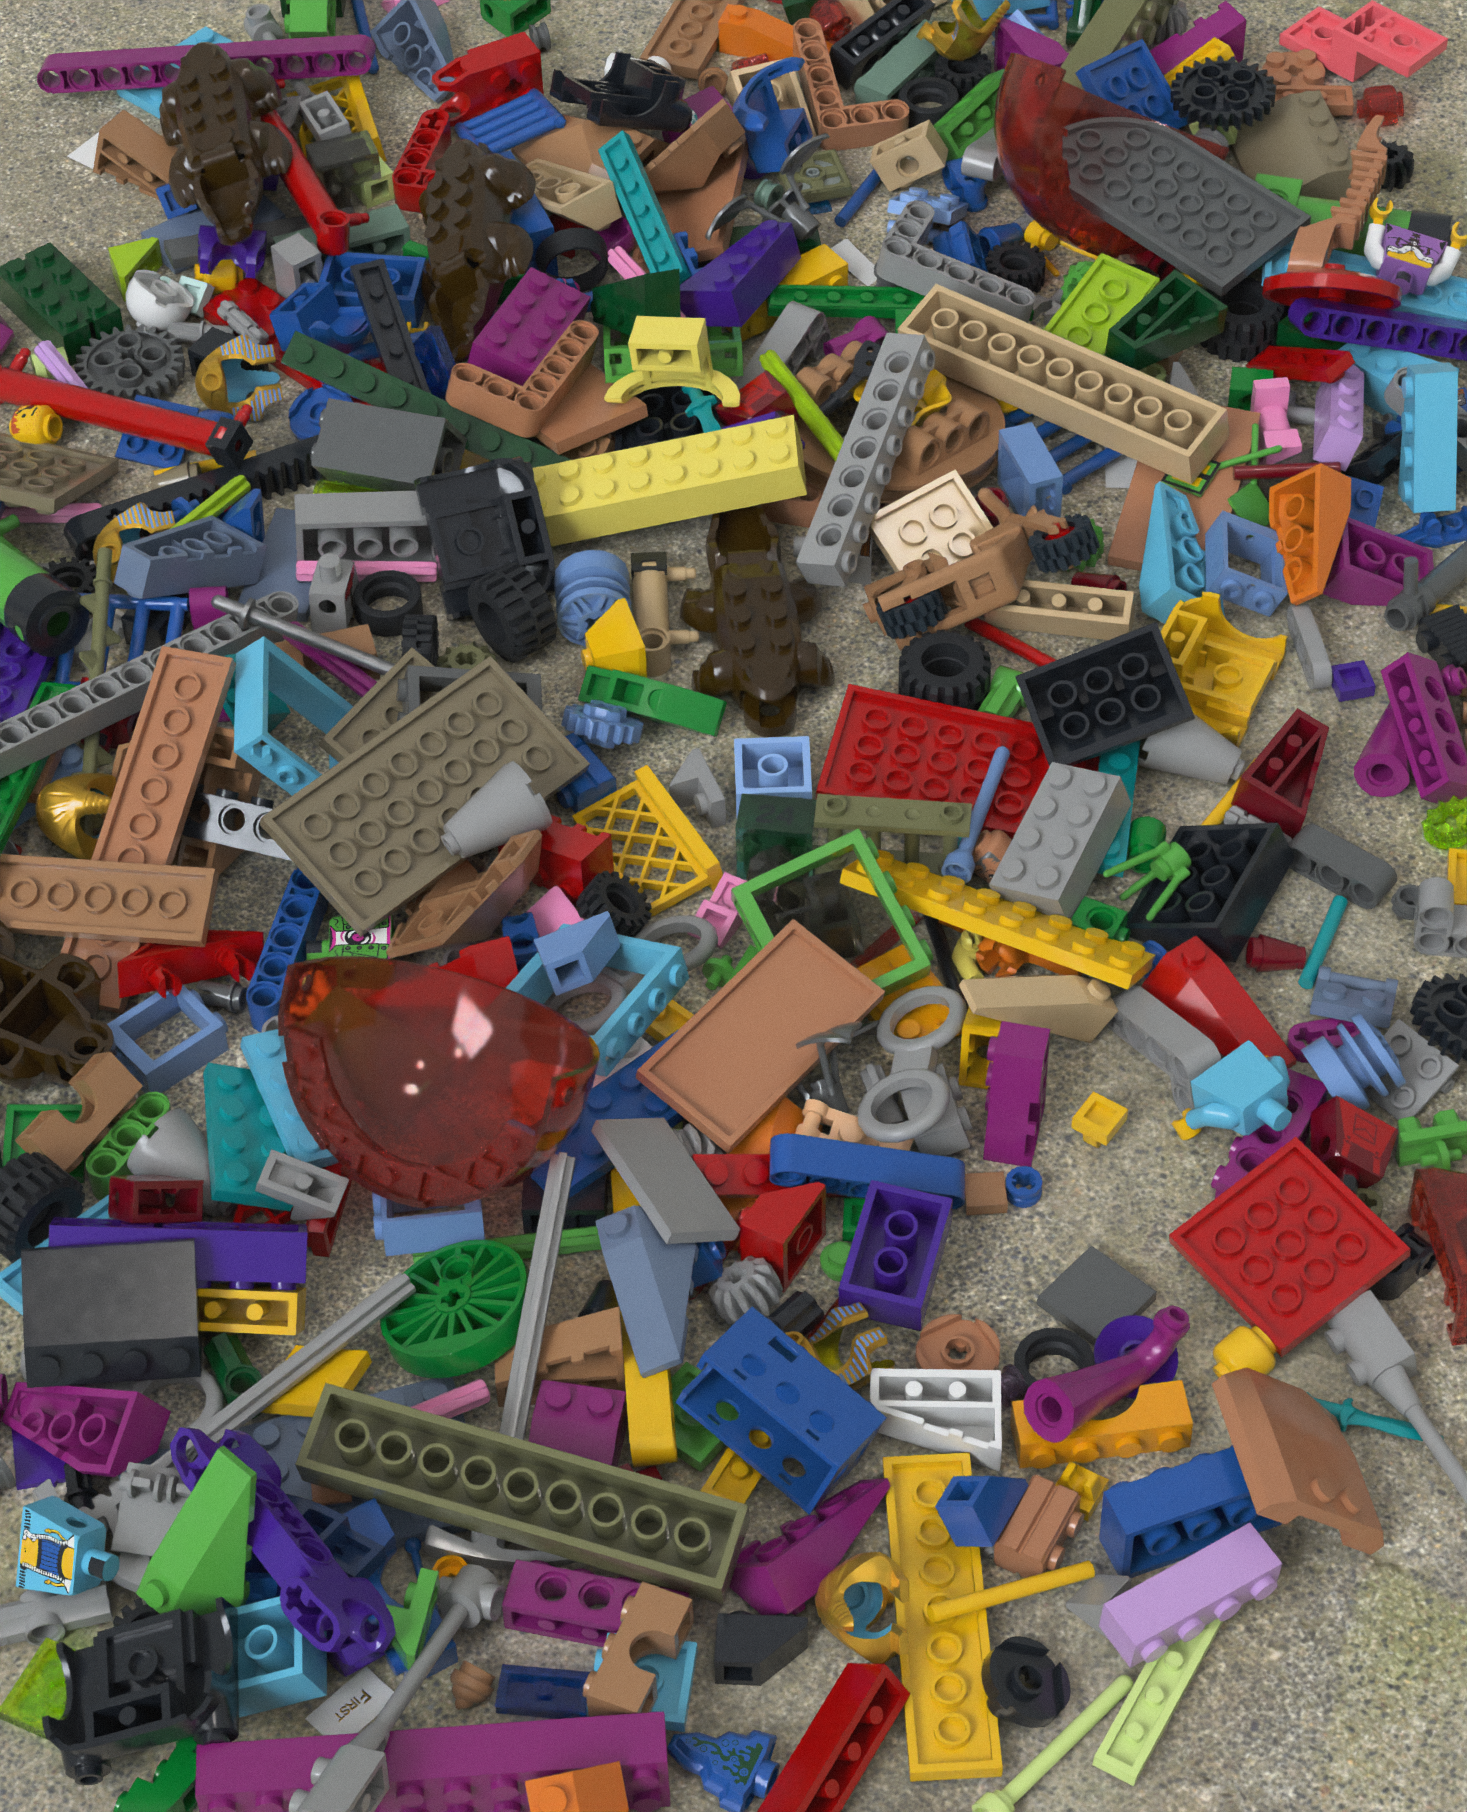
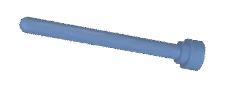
M1000 746L995 750L971 813L969 838L962 837L958 849L946 856L941 869L943 876L950 875L961 878L965 881V884L971 880L975 869L972 853L1010 756L1007 747Z

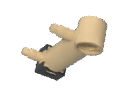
M666 552L631 553L633 618L646 649L647 676H661L667 673L671 667L670 645L689 644L690 642L699 641L698 631H689L688 629L670 630L668 581L695 579L696 569L694 567L686 568L685 566L667 567Z

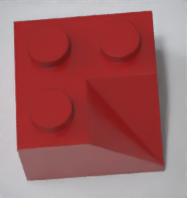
M815 1182L763 1193L752 1207H745L737 1222L740 1228L738 1253L740 1254L741 1261L751 1255L755 1259L763 1257L767 1263L771 1264L779 1277L783 1293H785L826 1235V1185L823 1183Z

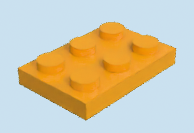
M901 944L856 969L870 980H873L912 960L904 944ZM930 970L928 976L883 997V1000L866 1017L869 1021L879 1020L883 1011L895 999L907 992L925 986L943 985ZM927 1004L917 1007L906 1013L898 1021L894 1029V1035L903 1039H915L928 1035L945 1022L949 1014V1008L941 1004Z

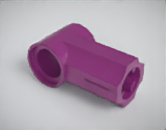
M867 316L855 325L852 332L824 342L823 352L825 356L831 353L841 356L844 348L852 341L863 343L870 340L882 345L886 333L890 332L876 317Z

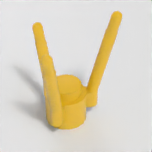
M1041 217L1033 220L1025 230V242L1031 243L1030 248L1036 245L1039 248V252L1044 250L1051 251L1059 244L1092 259L1098 258V254L1059 237L1056 233L1057 231L1085 237L1087 233L1084 230L1051 223ZM1045 256V267L1055 277H1058L1060 275L1059 271Z

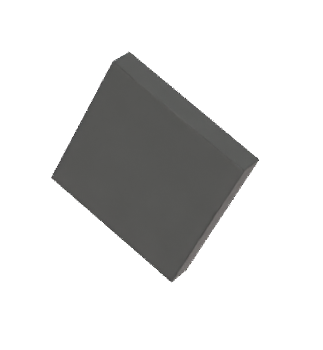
M1090 1246L1038 1296L1037 1305L1094 1346L1098 1335L1107 1324L1123 1316H1140L1156 1300L1157 1291L1099 1250Z

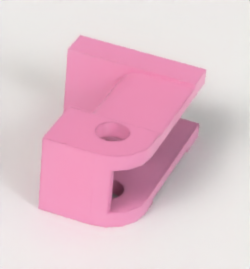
M1288 377L1253 380L1250 411L1261 413L1258 451L1277 445L1282 446L1281 452L1261 457L1259 460L1260 465L1300 463L1302 443L1297 429L1290 428L1287 418L1290 394Z

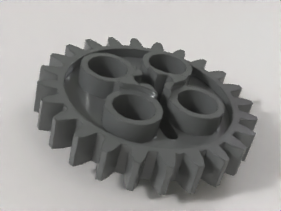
M143 324L137 330H132L130 325H126L125 331L121 332L116 327H113V334L111 335L100 332V340L90 338V347L82 346V354L76 355L77 364H74L75 372L89 389L130 400H135L136 394L161 400L160 393L170 395L172 393L171 386H179V378L185 376L184 354L182 346L177 345V339L175 337L169 338L167 331L158 334L157 327H152L149 331H145Z

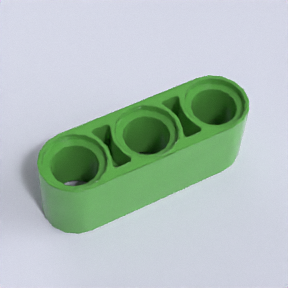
M154 1091L139 1096L135 1104L123 1114L88 1156L85 1167L92 1193L98 1200H102L109 1195L111 1176L133 1175L130 1172L131 1170L127 1168L130 1153L143 1134L149 1138L152 1137L159 1129L154 1123L171 1111L170 1102L163 1093Z

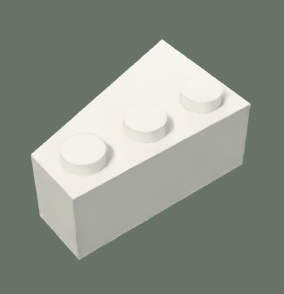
M872 1368L870 1403L887 1417L878 1433L943 1454L970 1452L971 1463L1000 1472L1002 1452L1001 1370Z

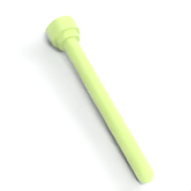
M1128 1675L1117 1677L1001 1791L994 1790L992 1793L986 1792L972 1805V1812H1014V1804L1131 1691L1133 1687L1132 1678Z

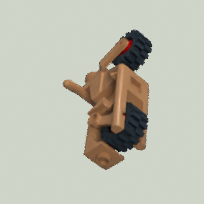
M981 488L978 492L979 499L997 516L1000 525L970 541V547L974 554L949 565L946 557L928 552V559L924 561L922 559L913 560L904 565L903 570L864 586L869 602L864 603L863 607L871 624L878 621L884 636L888 635V637L890 636L895 639L901 651L904 646H910V640L913 638H922L923 633L930 632L933 634L937 633V630L947 631L1010 604L1020 594L1027 573V567L1033 557L1040 571L1042 570L1043 573H1048L1049 571L1057 573L1061 568L1062 571L1072 569L1074 566L1080 565L1082 560L1087 561L1091 558L1090 555L1096 554L1100 544L1090 518L1087 515L1081 516V514H1075L1073 517L1067 515L1059 518L1046 514L1044 509L1037 511L1035 505L1031 506L1026 516L1011 513L1010 509L990 489ZM947 606L951 607L952 610L948 612Z

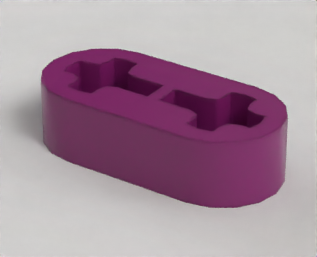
M1334 1018L1303 1022L1290 1028L1287 1047L1298 1062L1309 1063L1301 1051L1306 1046L1303 1041L1299 1040H1305L1307 1044H1310L1324 1036L1338 1048L1343 1042L1340 1036L1337 1035L1339 1033L1336 1026L1342 1023L1352 1038L1358 1035L1359 1031L1353 1022Z

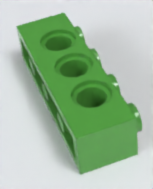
M1009 67L984 77L933 125L948 148L946 161L958 159L964 155L968 145L986 134L1000 120Z

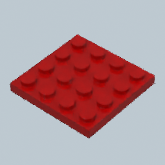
M1297 1137L1286 1143L1169 1234V1243L1251 1327L1257 1326L1270 1338L1276 1347L1277 1354L1281 1358L1410 1257V1248Z

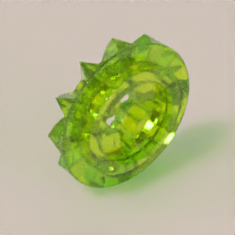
M1453 795L1450 801L1444 803L1438 800L1437 808L1427 810V819L1422 821L1421 824L1424 831L1423 835L1430 845L1438 849L1449 850V848H1459L1467 844V797L1460 800ZM1449 816H1453L1456 820V829L1447 823L1446 819Z

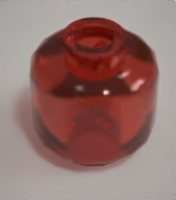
M820 0L810 10L808 18L815 19L820 23L825 41L835 44L852 31L853 19L839 0Z
M1393 85L1365 88L1362 99L1356 100L1358 119H1364L1367 126L1376 115L1384 116L1381 127L1396 125L1399 117L1404 116L1402 91L1397 92Z

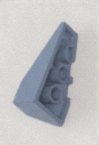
M401 0L370 33L380 54L395 64L400 72L412 79L414 84L434 102L439 103L450 92L439 91L436 85L432 83V76L439 69L454 60L446 23L434 1ZM444 77L441 79V81L443 82H452L455 80V78L452 77Z
M633 1205L596 1220L602 1253L642 1378L683 1363L689 1319L686 1316L688 1297L693 1295L694 1282L691 1279L693 1263L697 1262L699 1252L697 1242L666 1244L641 1206Z

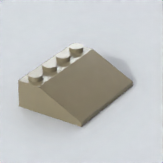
M1320 90L1289 94L1277 100L1275 106L1271 107V114H1264L1262 122L1254 120L1252 127L1243 123L1241 130L1237 131L1236 143L1229 145L1241 172L1254 181L1257 173L1302 179L1301 195L1340 201L1341 197L1347 198V188L1351 187V180L1348 179V176L1352 170V158Z

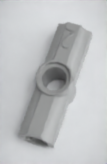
M106 1581L100 1582L94 1588L71 1596L27 1590L21 1595L19 1601L1 1604L0 1647L27 1641L34 1646L51 1645L60 1641L65 1636L66 1631L113 1621Z

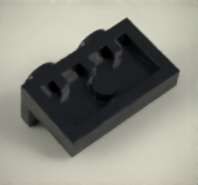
M1402 430L1383 435L1352 459L1346 472L1341 470V473L1377 485L1400 468Z

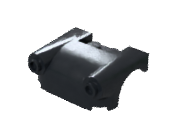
M616 51L610 70L599 81L565 77L561 70L554 69L550 95L561 102L587 105L586 118L599 126L683 132L691 124L692 109L686 101L682 100L686 80L651 59H647V61L630 59V53Z
M521 456L498 458L476 466L420 477L414 480L422 516L425 515L440 574L442 585L439 588L447 621L472 615L468 603V588L470 584L508 562H516L520 566L525 567L540 583L548 597L554 595V576L556 570L554 556L530 462H524Z
M223 1597L216 1598V1608L218 1611L200 1616L193 1609L185 1612L181 1609H176L98 1631L97 1636L93 1637L94 1646L76 1651L63 1642L56 1643V1652L62 1665L66 1683V1706L60 1720L47 1715L42 1717V1726L46 1739L51 1741L61 1752L65 1774L69 1778L74 1779L79 1785H95L102 1782L103 1777L111 1772V1759L190 1737H193V1740L198 1744H202V1746L211 1743L232 1742L237 1739L239 1735L238 1609Z

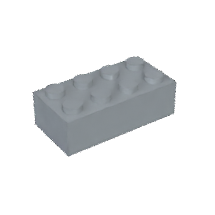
M416 491L294 494L297 561L319 560L322 555L333 553L338 555L340 559L351 561L436 562L425 515L422 516Z
M1052 762L989 883L991 890L998 892L1001 895L1000 898L1010 902L1022 901L1032 904L1036 907V911L1049 916L1053 914L1062 915L1071 919L1086 895L1131 806V801L1121 777Z

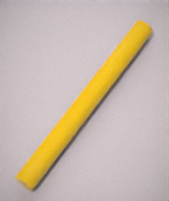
M1087 1560L928 1605L927 1614L932 1623L1087 1580L1095 1576V1570L1091 1561Z

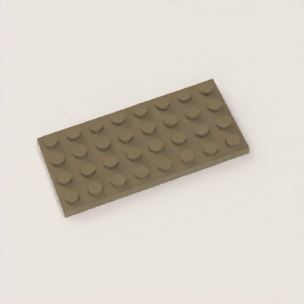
M489 656L261 817L260 826L356 933L362 937L469 858H462L458 853L454 856L449 853L441 839V836L445 834L443 826L504 764L511 761L516 762L532 780L529 786L535 795L540 792L544 801H547L585 773L590 763L500 665Z

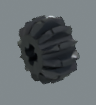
M1382 140L1381 144L1388 148L1386 154L1388 159L1384 185H1381V189H1387L1389 192L1393 188L1403 189L1406 183H1410L1413 176L1414 153L1408 151L1407 145L1399 146L1396 141L1387 143L1385 140Z

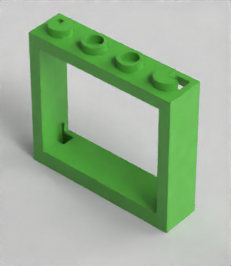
M603 325L605 383H615L624 376L636 371L632 370L628 346L630 336L620 332L621 338H611V328ZM706 326L713 370L719 371L728 377L744 376L740 328L732 327V333H722L721 327ZM729 352L730 357H725V353ZM615 358H621L622 362L615 363Z
M859 828L731 889V900L758 952H760L774 936L754 897L854 850L912 960L871 981L885 991V997L930 974V961L934 960L930 947L925 939L918 941L912 929L915 926V921L907 905L900 907L894 895L897 892V887L891 874L888 871L882 873L876 861L879 858V853L870 837L864 839Z

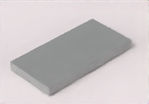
M665 1118L604 1119L595 1121L591 1132L666 1244L731 1241L736 1239L740 1231L739 1226Z

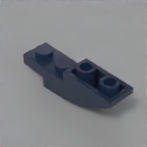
M286 1494L329 1548L333 1558L348 1577L368 1579L388 1559L384 1546L352 1530L347 1516L314 1501Z

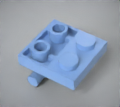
M910 187L909 191H902L899 195L889 199L887 212L900 215L905 206L914 200L930 204L934 208L935 213L926 244L929 241L933 242L932 239L944 232L933 229L934 222L951 225L966 217L968 203L960 202L959 196L940 194V197L928 195L929 191L927 189ZM889 220L887 232L890 231L895 220Z

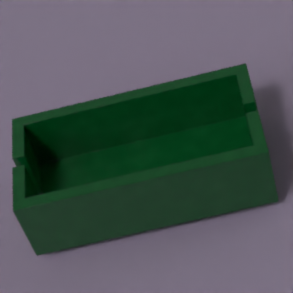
M51 242L26 253V259L24 260L18 257L0 266V300L39 339L51 341L55 348L64 347L70 366L77 364L76 355L82 354V346L90 347V323H92L94 337L97 340L101 339L100 332H105L108 335L113 334V327H116L120 332L124 331L120 308Z

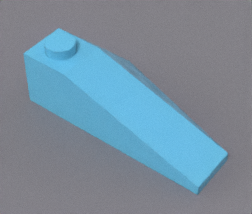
M1160 481L1155 485L1139 589L1142 612L1165 624L1171 611L1180 600L1186 602L1189 599L1202 597V591L1206 592L1205 551L1201 550L1195 537L1200 530L1187 496ZM1220 598V600H1221V609H1222V612H1223V614H1224V616H1225V613H1224V605H1223V599Z

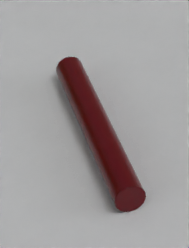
M1340 462L1233 466V480L1291 478L1320 463L1341 473Z

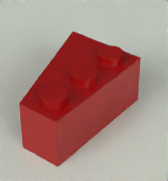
M551 815L553 820L551 826L541 831L542 842L539 870L531 881L537 886H543L548 890L554 886H559L572 905L577 907L576 902L579 900V894L598 873L601 874L603 871H608L611 874L614 871L612 836L606 832H602L598 836L587 833L586 826L578 823L573 827L562 825L560 817ZM506 844L498 846L499 853Z

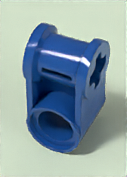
M963 158L946 161L945 167L942 169L946 188L953 195L959 196L960 202L968 203L967 212L984 210L988 205V198L985 194V185L988 180L962 175L961 164Z

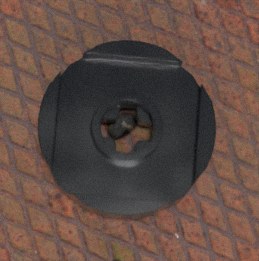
M1010 1637L996 1646L985 1657L981 1678L983 1688L988 1696V1709L995 1717L1000 1719L1007 1718L1015 1724L1029 1728L1046 1727L1069 1702L1071 1688L1068 1674L1061 1662L1055 1666L1053 1661L1046 1655L1050 1650L1042 1643L1027 1637ZM1021 1674L1025 1676L1027 1683L1033 1685V1688L1028 1689L1021 1683L1019 1679Z

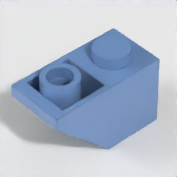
M608 911L534 939L544 970L556 996L593 982L621 946Z

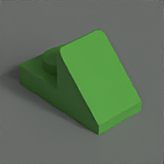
M426 1568L420 1569L417 1583L409 1582L404 1598V1608L386 1604L393 1617L396 1632L390 1643L407 1670L411 1668L425 1645L440 1591L439 1571Z

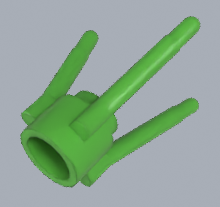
M1163 841L1156 848L1117 864L1103 872V876L1108 878L1153 859V862L1150 863L1151 871L1119 896L1121 901H1125L1156 877L1161 881L1171 880L1146 915L1148 921L1154 919L1179 884L1190 876V872L1187 869L1191 866L1190 857L1184 848L1176 842L1168 844L1166 841Z

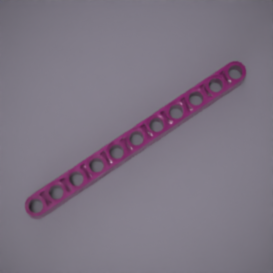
M361 34L214 43L227 52L231 60L248 58L255 65L264 68L273 78L284 80L362 75L369 71L376 52L374 41L370 37ZM195 45L54 53L45 58L37 75V83L43 91L52 94L166 87L171 82L177 80L179 69L173 67L171 63L180 67L181 58ZM354 52H360L365 57H359ZM323 54H329L334 59H328ZM292 56H298L302 58L304 61H298L294 59ZM262 58H268L273 63H267ZM140 65L148 67L150 71L142 69ZM109 67H113L119 72L112 71ZM79 69H83L87 71L89 74H85L81 72ZM49 71H53L57 73L59 76H55L51 74Z

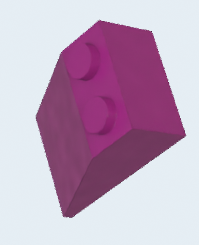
M1003 17L995 28V72L1009 67L1013 58L1045 64L1044 93L1069 53L1064 50L1059 42Z
M1348 517L1323 594L1350 605L1387 606L1388 602L1403 590L1404 559L1410 556L1418 559L1419 581L1434 568L1433 551Z
M541 1380L528 1441L618 1467L628 1425L626 1391Z

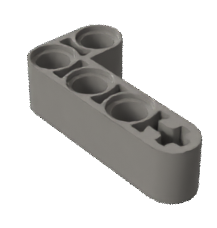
M796 301L789 302L744 369V376H740L735 384L738 390L765 371L761 366L759 357L761 354L766 353L767 350H774L793 375L806 356L820 360L825 355L823 343L831 340V334L824 313Z
M1440 877L1425 879L1418 887L1414 910V947L1417 951L1426 955L1467 958V905L1454 904V885L1449 880Z
M1135 985L1129 990L1126 989L1112 996L1119 1011L1109 1021L1107 1026L1112 1032L1170 1076L1173 1098L1181 1113L1186 1108L1195 1109L1191 1081L1221 1060V1055L1215 1044L1139 985Z

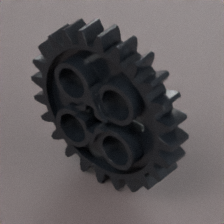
M1218 56L1217 61L1213 62L1210 58L1206 57L1204 64L1193 61V68L1184 66L1183 73H1176V80H1172L1170 102L1173 103V111H1179V118L1187 117L1188 124L1198 121V128L1200 129L1206 125H1211V131H1215L1218 126H1222L1225 132H1228L1229 126H1234L1237 130H1241V124L1245 123L1252 127L1254 120L1262 122L1264 114H1271V107L1275 106L1276 85L1273 84L1274 78L1273 76H1267V69L1259 70L1258 63L1248 66V59L1238 63L1235 62L1234 56L1229 61H1224L1222 56Z
M1445 973L1443 980L1434 975L1431 982L1425 980L1421 988H1418L1410 1010V1013L1414 1015L1412 1024L1421 1026L1418 1031L1419 1035L1430 1036L1427 1043L1429 1046L1439 1045L1442 1047L1440 1052L1442 1056L1451 1053L1455 1055V1063L1459 1064L1463 1059L1467 1061V978L1461 973L1457 980L1449 973Z

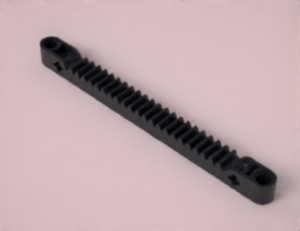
M446 392L435 395L446 401ZM319 435L244 459L238 470L223 466L77 515L66 523L64 536L79 561L83 559L94 561L93 548L98 534L113 520L114 515L117 517L139 502L145 503L152 511H172L173 513L171 502L177 497L184 498L188 503L197 499L201 504L238 475L246 477L247 481L251 484L250 491L254 488L261 489L262 497L267 500L272 499L273 492L280 496L285 495V488H289L294 492L297 491L298 484L300 483L310 487V480L312 479L321 483L323 482V475L311 466V449L313 444L317 442ZM142 528L139 532L140 537L152 535Z

